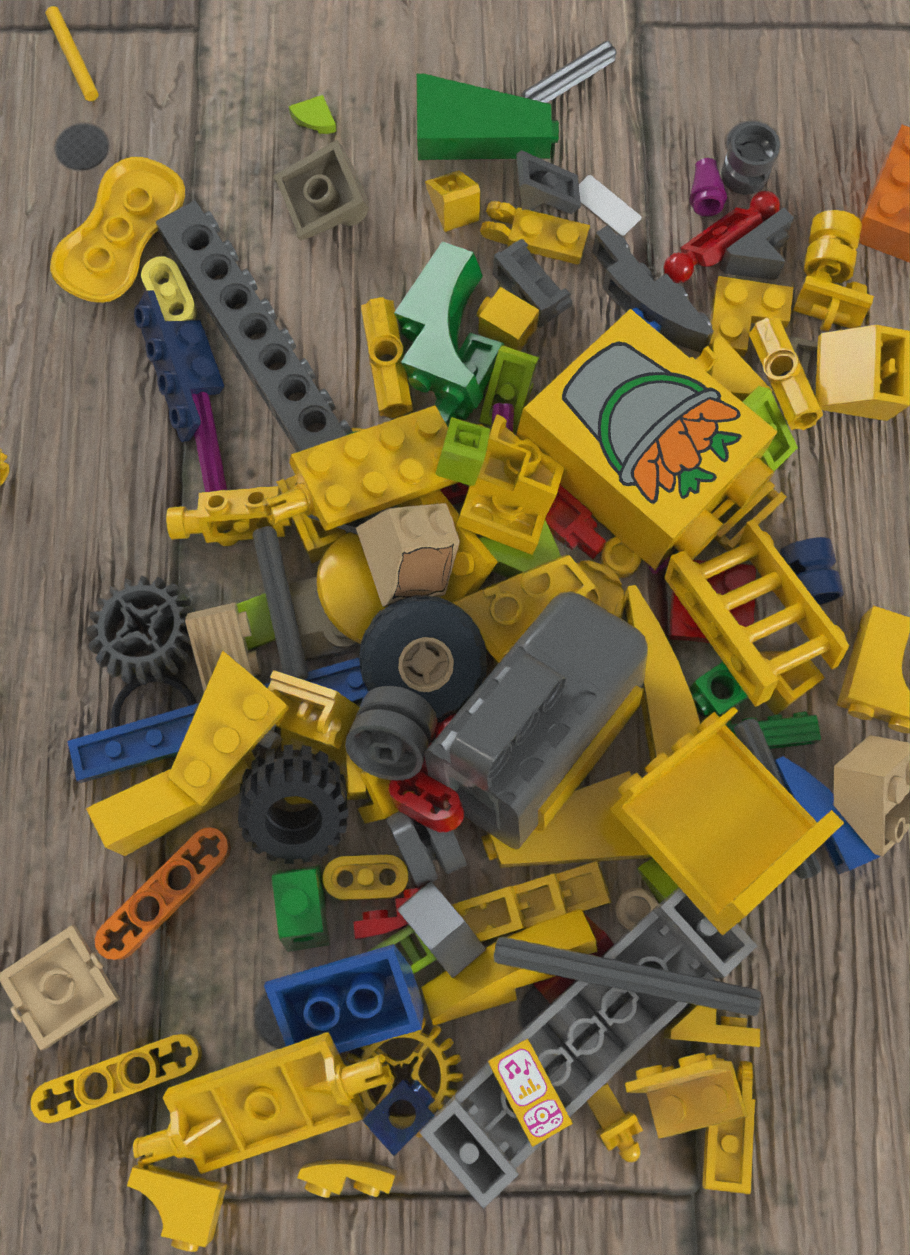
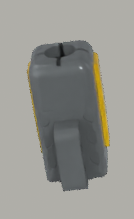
M572 591L560 593L551 600L425 751L428 776L458 793L465 817L507 846L519 849L533 830L543 831L641 704L648 654V644L645 636L637 628L614 614L607 612L604 608L581 594Z

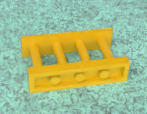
M752 519L745 525L738 544L739 547L701 564L693 562L687 552L683 550L670 557L664 579L756 707L770 700L779 681L777 675L818 655H821L829 667L834 669L839 666L850 645L846 641L842 629L832 623L774 547L771 536L767 532L762 531L755 520ZM747 560L752 562L762 576L724 595L716 593L706 580ZM772 590L785 606V609L747 627L739 625L729 612V610ZM797 622L810 640L771 660L763 658L753 645V642Z

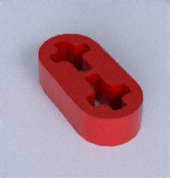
M420 771L409 779L391 780L388 790L395 807L401 813L434 831L449 832L456 829L464 819V809L458 793ZM417 788L420 796L412 793V791ZM433 805H435V806H437V807H439V808H441V809H443V810H440V811L436 814ZM450 805L451 809L448 812L445 811V809L448 808V806Z

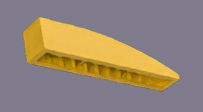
M632 585L627 587L624 594L626 601L625 613L627 623L637 628L645 636L648 644L641 709L651 762L663 751L670 757L674 753L671 747L689 731L694 736L698 735L699 732L696 728L700 725V721L678 659L637 586Z

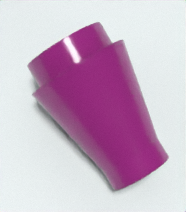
M703 158L695 164V175L689 202L698 215L705 217L714 216L722 211L727 201V194L716 160Z

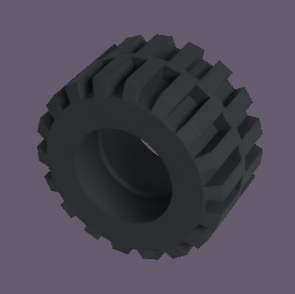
M293 744L284 745V751L277 752L275 748L267 750L265 759L258 756L252 761L251 769L245 770L242 784H240L238 824L239 828H242V837L246 843L252 842V850L257 854L266 852V859L274 862L277 858H283L284 864H294V859H302L303 863L311 862L312 856L315 854L320 857L328 854V845L336 847L341 841L340 833H345L347 828V790L344 774H340V767L335 761L328 763V755L320 750L315 755L312 753V747L302 745L301 750H293ZM291 796L303 797L314 803L309 808L297 812L284 811L273 805L276 801Z

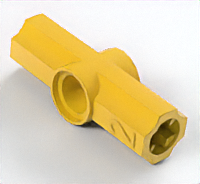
M384 297L370 299L366 304L361 305V312L379 416H386L388 418L402 417L406 413L411 412L413 407L407 373L401 363L404 358L397 318L394 314V301L387 300ZM385 354H390L395 357L393 360L390 361H381L378 359L380 356Z
M767 317L755 323L754 328L748 334L791 430H805L816 425L819 418L823 416V412L779 318L770 319ZM790 371L788 374L780 376L782 373Z

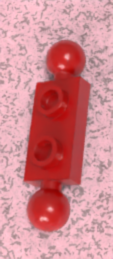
M760 191L751 199L749 209L739 207L733 209L681 246V252L671 254L664 262V274L667 273L674 283H683L690 279L696 264L708 267L720 262L728 247L780 210V201L777 195L771 191Z

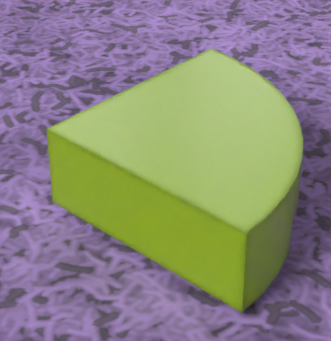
M323 95L288 106L290 115L297 125L317 130L319 134L337 132L335 121Z

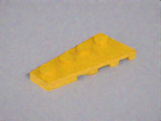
M439 489L401 503L400 507L447 504L460 542L446 594L440 598L452 602L478 591L498 561L474 532L456 526L459 513Z

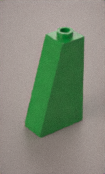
M424 73L416 74L418 160L517 159L516 154L521 150L540 159H550L552 143H558L559 122L558 120H552L551 104Z

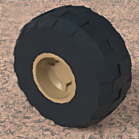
M413 595V597L400 599L392 603L382 611L380 610L372 619L361 641L359 653L360 670L368 692L381 686H396L415 692L432 706L437 716V723L459 712L482 684L487 671V651L479 628L462 608L440 597Z

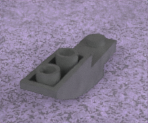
M609 225L597 231L592 253L606 269L602 288L625 312L637 307L644 313L646 320L649 322L655 321L661 325L659 333L667 340L701 353L709 345L714 331L708 317L703 312H698L690 303L685 289L679 283H674L667 273L654 281L650 269L644 263H639L630 252V247L624 237L616 235Z

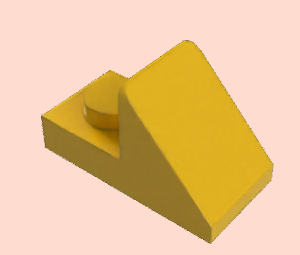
M691 1004L664 1029V1038L760 1047V1029L747 1028L748 1018L721 1016V1025H716L717 1009Z

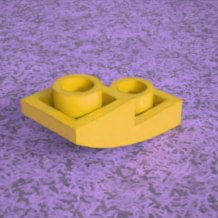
M333 1159L304 1164L297 1178L306 1181L304 1189L324 1198H330L331 1192L340 1195L347 1177L355 1180L353 1188L378 1197L380 1191L389 1194L397 1170L365 1161Z

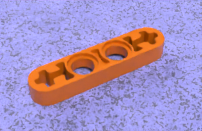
M211 827L203 828L196 832L101 925L96 932L94 940L98 953L104 958L111 960H123L132 955L227 860L231 851L230 841L227 836L217 828ZM205 838L211 841L219 838L220 842L216 846L220 851L216 857L207 854L198 862L205 866L201 873L193 863L185 859V856L191 853L192 857L197 858L204 851L205 848L201 843ZM178 866L187 867L191 874L190 883L182 890L172 889L168 882L169 873ZM145 897H154L159 903V913L153 920L145 922L137 915V906ZM126 915L133 924L142 928V932L137 935L135 930L130 929L123 936L122 942L125 944V947L122 950L118 948L108 949L107 946L111 942L108 934L111 931L120 933L129 925L122 920Z

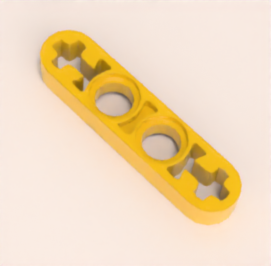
M172 1035L45 1082L34 1091L31 1098V1110L34 1116L41 1122H59L188 1074L196 1069L202 1057L201 1046L198 1040L191 1035ZM178 1041L181 1047H190L192 1055L185 1058V1067H182L179 1061L165 1064L162 1068L166 1075L160 1076V1063L153 1053L154 1049L159 1048V1057H163L176 1051L175 1043ZM135 1057L144 1058L150 1065L148 1078L139 1084L131 1081L127 1075V1066ZM95 1072L105 1076L108 1084L106 1093L100 1099L89 1097L85 1091L86 1079ZM74 1080V1094L81 1106L76 1108V1099H72L57 1106L58 1114H55L53 1108L45 1109L43 1101L50 1098L49 1090L52 1089L54 1095L72 1091L73 1088L69 1081Z

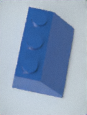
M394 944L273 979L264 984L286 1046L329 1032L338 1053L422 1030L424 1003L410 964Z

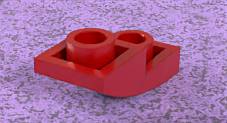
M421 888L403 890L404 898L395 899L397 917H389L388 910L362 912L363 920L353 921L355 939L373 938L408 926L409 924L398 912L397 908Z

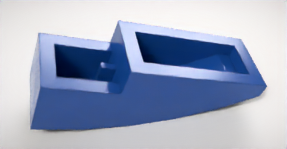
M782 756L775 760L788 792L816 822L831 810L844 822L823 843L838 874L855 869L880 857V855H876L870 850L835 808L834 794L829 788L786 757Z

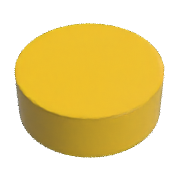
M618 537L611 538L606 542L600 557L601 564L607 566L618 578H626L633 575L637 571L642 559Z

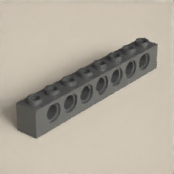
M195 200L155 221L163 243L296 452L352 433L353 431L346 420L343 419L339 422L332 412L336 407L326 389L319 391L312 381L316 379V376L305 358L299 360L293 352L296 349V345L286 328L279 330L274 320L277 319V316L266 298L260 301L255 293L258 289L257 284L249 270L246 268L241 271L236 262L239 258L230 241L227 239L222 242L217 233L220 232V228L210 211L203 213ZM199 246H207L202 250H195ZM220 274L226 275L224 278L219 280L213 279L215 276ZM236 304H246L241 309H231ZM255 333L265 334L260 339H250V337ZM277 362L285 364L279 370L268 369L272 364ZM293 393L305 394L298 401L288 400V397ZM314 423H322L325 425V427L319 432H310L307 430V428Z

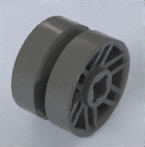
M396 686L374 688L362 700L346 738V751L358 767L373 776L386 780L409 779L415 776L422 767L425 751L428 749L437 727L436 713L424 698L408 689Z
M433 805L436 814L440 810H442L441 808ZM400 811L386 818L391 833L418 889L425 886L429 881L434 882L438 879L433 863L435 860H437L447 875L467 866L453 830L449 832L434 831L419 822L415 823L412 818Z

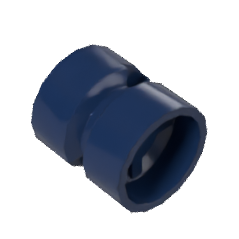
M816 537L804 539L780 549V555L819 605L827 604L843 597L844 591L840 574L831 568L836 563V558L830 538Z

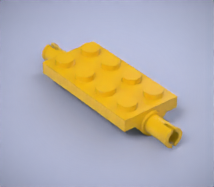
M436 405L291 454L289 464L296 475L298 484L292 491L263 500L265 515L269 516L272 514L268 521L275 525L280 521L304 513L307 516L313 515L318 517L324 530L327 531L458 483L439 477L435 473L448 430Z
M329 1032L172 1086L166 1090L162 1097L170 1112L168 1128L144 1137H137L133 1143L134 1157L136 1159L145 1155L144 1158L139 1159L137 1162L141 1167L149 1166L151 1163L172 1156L190 1158L194 1160L200 1174L363 1120L365 1108L358 1093L380 1085L389 1084L391 1082L389 1064L386 1063L381 1066V1063H384L386 1058L383 1054H377L375 1057L346 1066Z

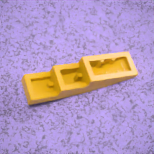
M595 861L519 885L508 886L452 904V906L465 920L480 942L524 930L540 922L578 909L587 911L612 902L599 861Z
M582 909L540 922L507 937L585 954L597 952L596 939ZM495 942L486 947L482 954L454 978L445 971L421 988L432 1025L434 1026L517 1000L516 988L555 977V975L497 964L494 962Z

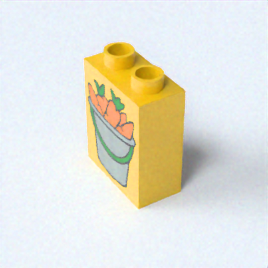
M629 309L523 408L516 436L522 441L529 438L544 454L551 456L563 466L564 471L560 484L590 510L599 522L656 570L675 549L679 552L685 550L690 558L694 560L708 546L724 525L711 513L727 496L743 509L761 491L775 471L760 459L778 431L632 309Z

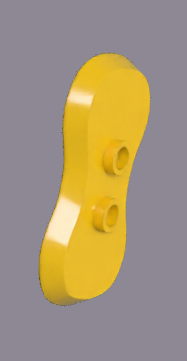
M144 157L125 158L111 166L101 179L95 206L88 218L78 228L64 237L52 254L50 271L56 283L68 293L91 302L104 303L122 296L136 279L140 258L145 245L152 235L158 231L155 221L182 207L185 199L183 180L166 165Z

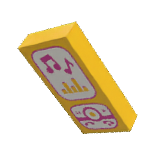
M528 1038L487 1060L532 1147L573 1124Z

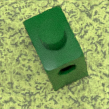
M320 864L276 871L272 875L279 939L286 951L292 952L330 946Z

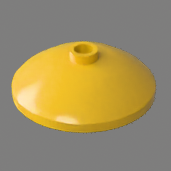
M352 532L341 536L326 550L320 561L317 572V591L324 612L333 625L346 637L361 644L365 630L368 629L372 619L380 610L382 611L388 606H382L359 536Z

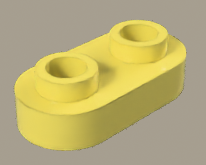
M167 257L150 259L142 268L141 278L146 290H154L164 320H195L197 315L196 305L178 265ZM163 278L169 279L167 283L158 284L159 280ZM177 309L184 310L180 315H172Z

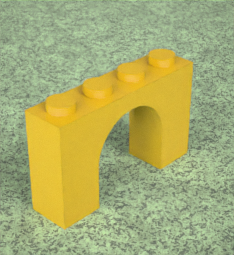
M874 605L861 617L837 706L848 709V714L862 720L876 718L888 722L890 729L910 734V690L903 678L902 659L910 633V617Z

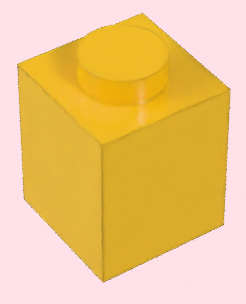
M500 287L492 298L487 296L483 300L477 311L476 316L479 318L478 334L503 342L506 347L521 351L537 329L539 309Z

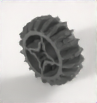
M141 575L136 586L133 585L131 580L125 578V589L118 591L117 588L110 586L109 591L112 597L109 600L98 598V604L102 611L90 612V618L95 625L87 627V634L93 639L88 643L89 649L94 654H97L95 660L100 667H107V673L113 678L121 674V679L125 683L131 684L135 677H137L141 685L147 686L150 675H153L157 682L163 683V671L169 669L172 674L178 675L179 670L175 663L178 660L190 663V657L185 649H192L185 619L187 613L196 612V609L189 607L191 600L187 594H180L178 586L173 583L166 587V583L162 578L157 577L150 584L148 578ZM144 605H154L147 610L137 609V607ZM125 617V623L116 633L117 637L114 639L116 628L122 618ZM137 620L143 627L146 626L149 629L148 633L153 638L151 641L145 634L139 632L140 629L135 623ZM174 621L172 634L163 646V635L171 628L170 623ZM143 650L152 652V654L143 657L126 656L129 653L134 655Z

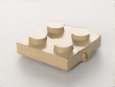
M75 925L69 926L0 972V983L14 1005L11 1007L14 1018L19 1023L24 1022L40 1050H46L120 999L102 969L104 965L97 959V953H92Z

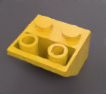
M870 325L821 333L818 336L815 393L821 410L888 421L909 407L910 331L881 325Z

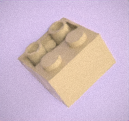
M869 735L834 766V806L876 855L884 856L896 842L899 843L902 840L903 835L910 829V743Z

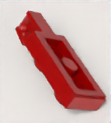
M560 484L557 495L545 517L550 532L560 543L566 545L569 549L573 550L578 546L581 551L593 560L602 552L606 540L594 530L597 527V523L592 518V512Z

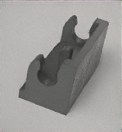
M520 239L502 252L499 251L494 255L493 275L508 292L539 309L537 327L541 328L572 306V300L569 297L571 294L566 288L559 289L530 255V251L526 248L528 244L524 239Z

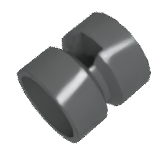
M751 122L745 123L736 129L732 135L721 170L722 180L727 188L735 193L748 195L762 190L766 185L780 148L779 137L772 128L766 124Z

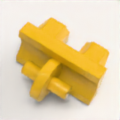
M815 270L811 276H806L793 311L821 319L820 330L829 332L833 323L850 329L861 327L874 296L867 294L866 285L853 281L847 283L846 287L831 283L832 278L830 274Z

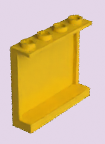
M732 707L721 717L715 712L708 716L696 728L699 732L698 735L694 736L689 731L671 747L674 753L670 757L664 751L645 767L644 770L648 774L643 778L637 772L628 778L617 789L622 797L610 809L722 936L745 918L844 824L832 810L816 822L734 735L726 724L738 712L735 707Z

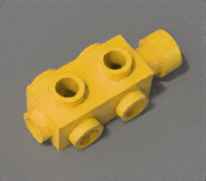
M279 486L199 493L198 508L196 510H188L185 506L168 508L166 522L171 540L187 539L190 537V534L203 533L206 543L218 542L222 546H231L237 543L238 540L253 539L254 530L265 526H271L275 529L277 537H285V528L292 525V517L275 525L268 521L272 514L269 516L265 515L263 500L281 494Z

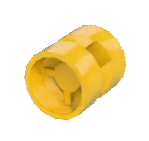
M829 210L821 212L813 218L809 236L810 245L807 248L804 264L806 275L811 276L815 270L829 273L832 278L831 283H842L853 276L857 257L856 249L858 248L862 227L858 217L846 211Z

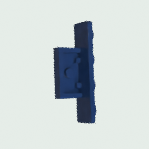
M145 290L134 309L135 324L138 328H141L146 342V354L148 359L153 362L158 376L157 384L159 391L165 396L168 404L171 425L177 430L181 442L190 441L201 424L192 394H199L200 392H206L208 395L220 394L224 388V383L201 320L165 321L154 290Z

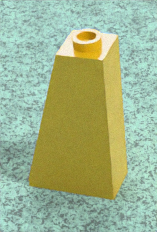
M251 751L204 806H200L168 778L171 770L169 769L86 808L105 848L127 856L239 794L243 774L246 769H251L252 761L255 757Z
M630 771L574 791L543 831L533 830L519 849L507 846L487 832V835L482 836L481 840L489 861L497 859L500 868L651 858L652 856L610 811L612 806L622 797L617 789L632 776Z

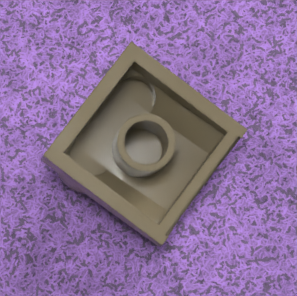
M338 140L272 176L281 191L297 230V238L300 241L339 224L345 226L356 225L368 213L369 202L349 157Z
M317 577L288 583L306 662L360 652L361 644L341 633L324 612L318 596Z

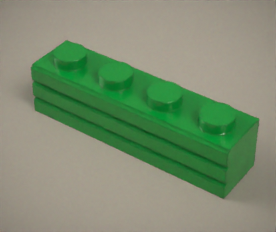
M806 711L793 713L790 718H783L781 714L768 716L767 720L758 721L769 749L814 745L821 740L817 715H808ZM756 717L745 718V719H742L741 721L743 722V721H745V720H747V719H756V720H757V718H756ZM729 720L726 726L737 737L734 731V726L737 724H732V721Z

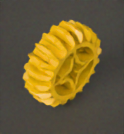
M424 1017L422 1030L359 1047L364 1050L362 1056L355 1053L347 1054L346 1060L354 1064L375 1057L377 1054H383L390 1065L395 1067L400 1064L401 1068H403L404 1063L409 1065L415 1056L419 1058L413 1066L414 1070L411 1077L415 1080V1084L423 1091H420L414 1085L407 1088L406 1084H404V1088L398 1087L392 1096L389 1095L390 1090L395 1085L393 1082L396 1079V1075L390 1067L391 1082L387 1084L385 1091L378 1101L374 1099L370 1089L358 1093L362 1098L364 1108H368L372 1113L367 1118L365 1126L370 1129L374 1126L377 1118L384 1121L380 1135L383 1137L388 1136L391 1124L399 1125L397 1134L399 1140L406 1139V1125H413L416 1136L418 1138L423 1137L420 1134V1131L423 1129L421 1121L427 1119L429 1122L434 1117V1113L446 1104L443 1102L445 1097L452 1098L458 1092L456 1089L449 1088L450 1081H463V1073L449 1071L450 1065L461 1062L460 1055L455 1054L446 1058L444 1053L445 1050L454 1044L453 1040L448 1038L440 1045L434 1040L442 1030L439 1025L434 1026L429 1035L422 1032L426 1024V1018ZM404 1037L420 1041L412 1054L405 1059H396L379 1048L383 1043L395 1038ZM430 1050L436 1056L441 1071V1083L437 1093L428 1087L419 1074L420 1065ZM405 1093L412 1094L418 1099L421 1098L428 1104L425 1108L410 1114H397L388 1111L394 1100L399 1095Z

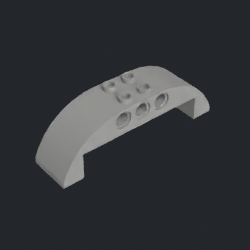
M677 888L614 943L601 957L714 980L715 978L726 977L757 945L738 924L722 936L680 888ZM575 980L496 1055L528 1038L566 1112L571 1117L688 1003ZM488 1062L420 1131L424 1139L483 1209L519 1175L517 1167L544 1142L542 1141L534 1147L531 1146Z

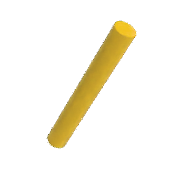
M56 6L47 8L45 11L47 19L85 100H96L99 93L59 8Z

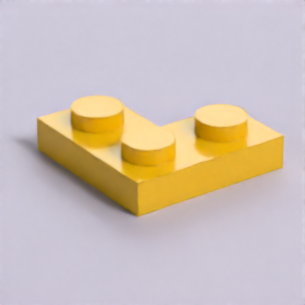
M718 276L715 283L710 321L714 332L708 347L711 349L714 339L721 335L740 356L745 357L748 350V333L750 332L751 323L755 324L767 317L770 319L779 318L783 327L787 328L790 322L794 287Z

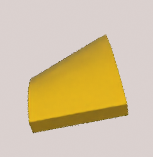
M497 414L489 433L486 455L475 485L469 486L456 526L533 555L539 542L545 517L557 495L564 467L551 456L544 454L529 438L522 441L506 427L507 420Z

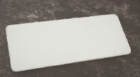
M588 175L579 183L581 203L621 236H624L641 220L642 217L593 176Z

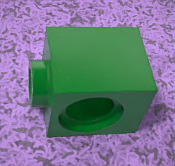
M721 662L699 677L689 687L696 711L702 717H708L714 712L721 717L732 707H736L749 698L724 662ZM717 682L725 685L729 692V698L723 700L715 697L711 692V683Z

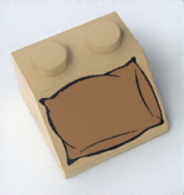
M446 503L389 508L356 527L383 607L390 606L400 599L413 597V595L441 597L446 594L460 542Z

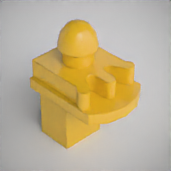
M605 1083L586 1101L600 1126L595 1132L603 1141L608 1151L617 1146L619 1149L618 1153L623 1160L630 1163L636 1162L641 1152L639 1143L634 1141L632 1136L642 1132L643 1129L634 1113L630 1111L623 1112L608 1083Z

